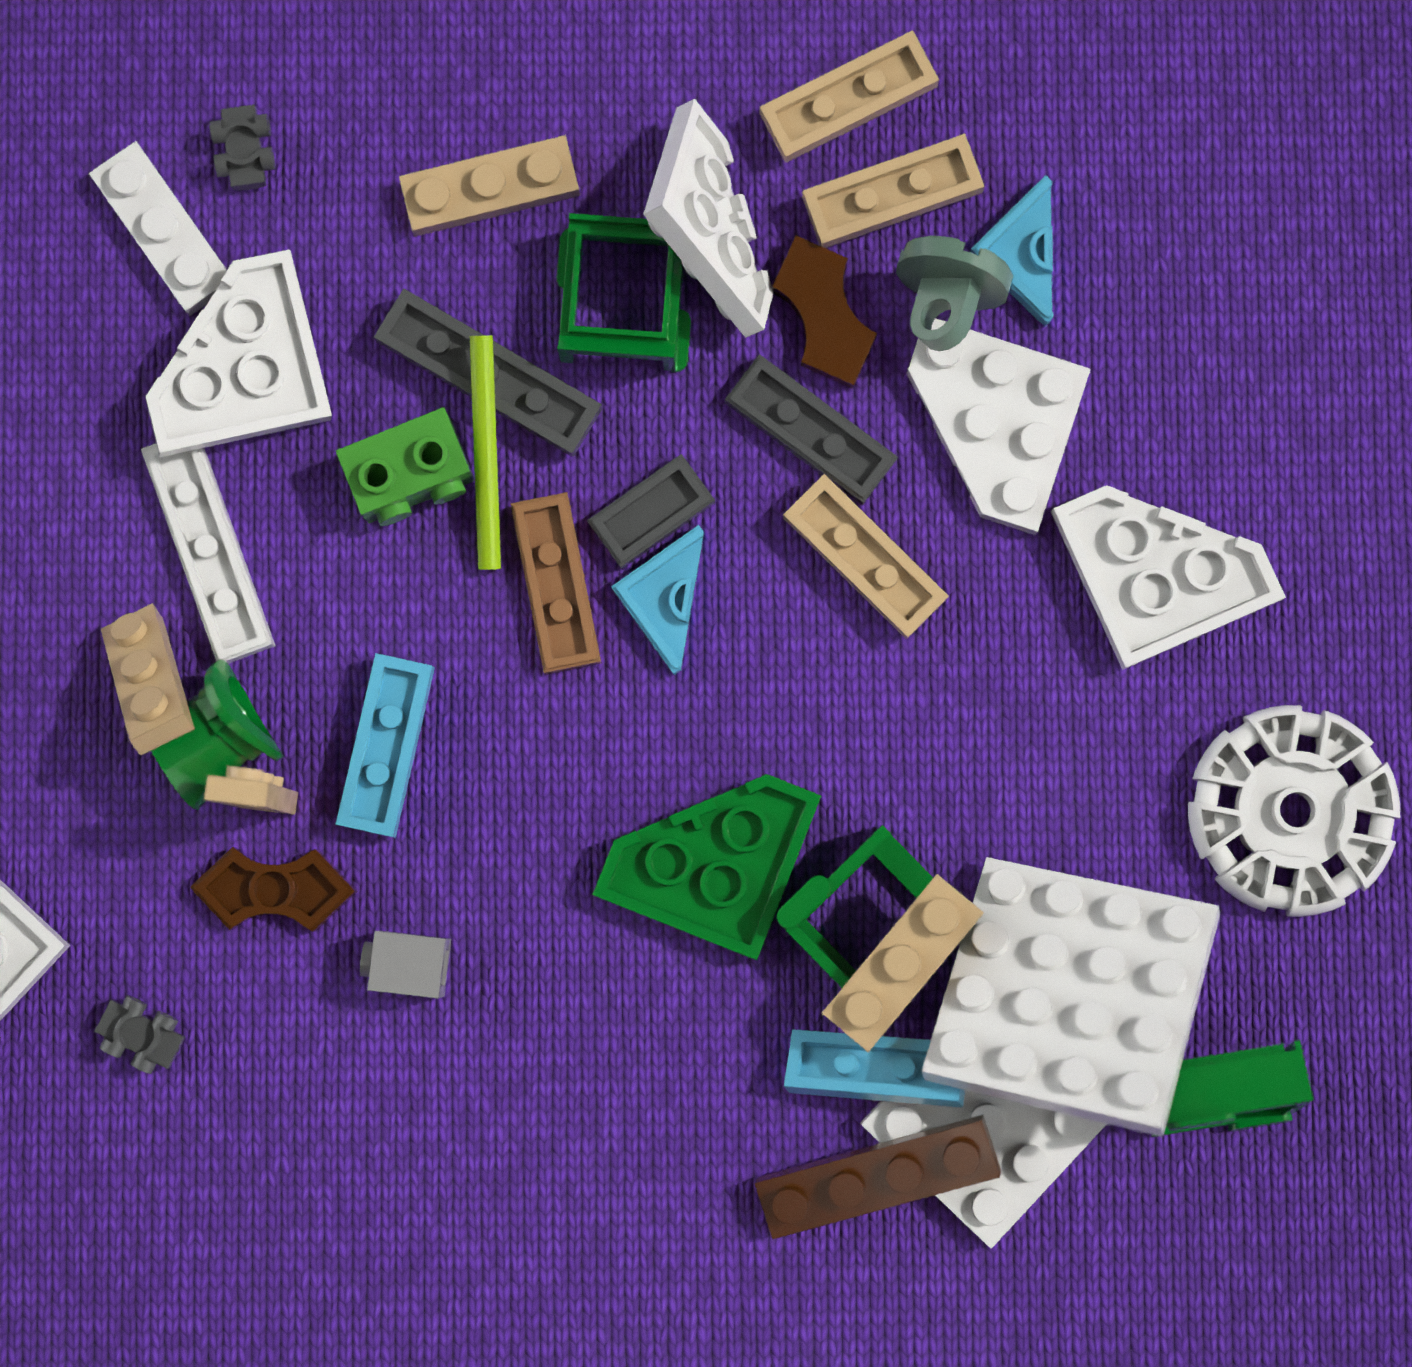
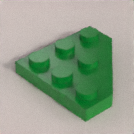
M765 774L735 789L615 839L592 895L757 960L821 795Z

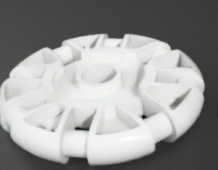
M1282 705L1258 710L1244 716V724L1230 733L1223 730L1213 740L1199 761L1192 780L1198 782L1194 802H1188V819L1193 843L1200 859L1207 858L1218 874L1214 879L1224 890L1246 905L1263 912L1266 911L1267 907L1286 910L1287 917H1305L1326 913L1346 904L1344 898L1359 888L1365 892L1376 881L1387 865L1396 841L1391 840L1394 820L1400 819V800L1396 781L1388 762L1381 763L1370 747L1374 742L1362 730L1348 720L1326 710H1323L1321 715L1302 711L1301 705ZM1299 734L1316 738L1315 754L1296 751ZM1258 743L1262 745L1269 757L1257 762L1253 766L1244 751ZM1349 760L1353 762L1362 775L1351 786L1347 785L1344 777L1337 770V768ZM1221 786L1238 788L1234 809L1217 806ZM1291 793L1303 796L1310 805V817L1301 827L1288 825L1280 813L1283 799ZM1357 811L1371 815L1367 835L1353 833ZM1237 836L1240 837L1244 847L1253 852L1239 862L1226 845ZM1337 853L1344 863L1345 869L1331 878L1321 863ZM1276 867L1295 869L1290 887L1273 884Z

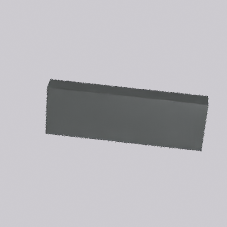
M760 354L725 399L726 405L821 475L825 474L839 489L862 506L898 459V456Z

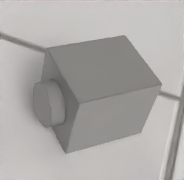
M375 931L373 942H364L360 961V976L369 977L367 990L430 998L445 997L451 939Z

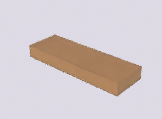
M568 493L510 503L544 674L547 675L601 664Z

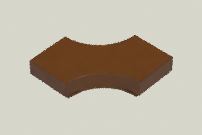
M796 235L772 286L773 292L791 305L802 323L805 333V349L801 366L853 389L875 342L877 333L862 324L853 314L847 303L843 280L848 258Z
M232 847L190 887L229 930H234L241 923L259 915L279 914L293 918L308 930L316 932L358 892L318 849L310 851L294 862L268 865L257 862L244 855L236 847Z

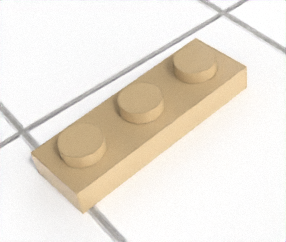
M912 30L760 106L759 114L782 158L787 163L938 87L939 78Z
M965 134L802 190V199L819 245L827 248L981 194L985 186Z
M566 135L399 176L414 236L580 196Z
M825 474L783 514V519L906 640L949 597Z
M153 603L134 613L125 614L115 622L101 628L129 741L140 756L194 730V724L164 620Z
M227 766L226 777L207 776L204 800L236 808L295 815L298 792L283 787L284 777L264 773L263 770Z
M937 874L822 1014L869 1052L984 912Z

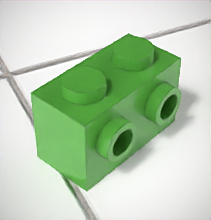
M445 407L335 450L361 516L368 523L378 520L380 526L391 525L412 515L410 507L431 498L435 505L454 500L466 493L464 485L475 481Z

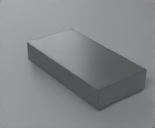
M680 454L587 521L622 570L714 505L715 499L684 456Z

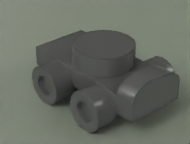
M255 104L221 109L222 120L210 121V133L213 144L225 143L226 153L214 155L215 170L218 178L229 176L231 188L235 191L265 187L267 185L265 171L275 170L276 168L272 147L263 148L261 144L262 137L271 136L268 114L257 115Z
M126 995L122 1004L115 1000H110L94 1031L104 1036L99 1049L116 1058L121 1057L125 1048L135 1052L136 1054L131 1065L148 1074H152L156 1064L169 1069L186 1036L174 1031L179 1020L162 1011H157L154 1018L143 1015L147 1004L130 995Z

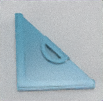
M1046 175L970 251L978 255L980 248L988 249L1006 262L1013 274L1009 293L1044 327L1053 318L1052 181Z
M699 525L611 586L614 593L673 675L680 672L682 668L704 531Z

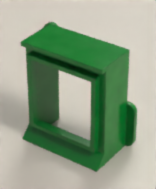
M569 213V227L560 236L557 283L563 289L560 335L557 346L561 363H573V354L660 360L663 361L664 370L683 371L688 364L691 318L685 310L680 309L684 269L681 259L669 246L662 332L576 326L583 240L656 246L669 245L664 238L658 237L652 231L647 219Z
M883 825L828 878L820 875L812 877L777 913L778 923L841 988L845 986L856 970L812 926L807 918L873 854L916 898L933 879Z
M1300 1040L1293 1041L1286 1048H1284V1044L1182 1060L1163 1136L1220 1126H1228V1131L1232 1132L1293 1121L1292 1114L1313 1101Z

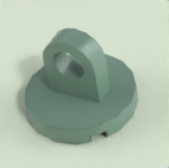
M943 236L918 237L906 243L904 251L902 250L899 256L896 274L905 286L917 294L911 312L910 326L913 334L929 349L944 351L955 347L967 336L976 310L995 309L1006 303L1013 274L1006 262L992 251L980 248L978 255L964 251L966 242H962L957 238ZM951 310L948 321L940 328L931 330L935 318L942 312Z

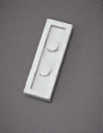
M135 141L91 171L89 175L183 309L191 316L208 304L219 287L227 269L142 148Z

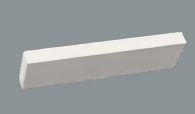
M156 443L142 448L144 460L216 661L223 659L229 664L275 647L205 448L164 457L159 456Z

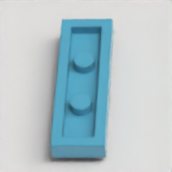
M375 653L336 825L396 838L435 667L432 665Z
M792 1029L784 1087L789 1093L963 1108L965 1096L964 1089L924 1080L922 1068L931 1040L882 1036L873 1048L867 1052L846 1033Z

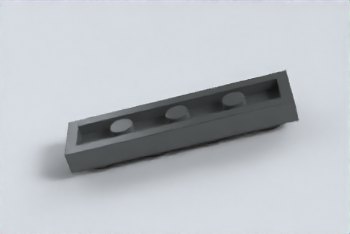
M403 288L376 332L374 339L377 343L472 398L469 336L484 335ZM493 341L496 413L574 457L603 409L602 404Z

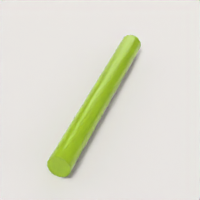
M493 335L469 336L478 569L495 570L501 569Z

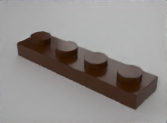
M984 1115L760 1176L754 1184L773 1240L1000 1178L1001 1168Z

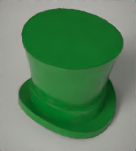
M223 659L216 661L208 667L204 678L205 686L199 690L197 695L186 699L195 729L151 750L175 790L195 810H199L207 801L204 800L208 775L226 777L227 766L241 767L247 760L252 762L263 753L274 761L284 757L259 718L232 668Z

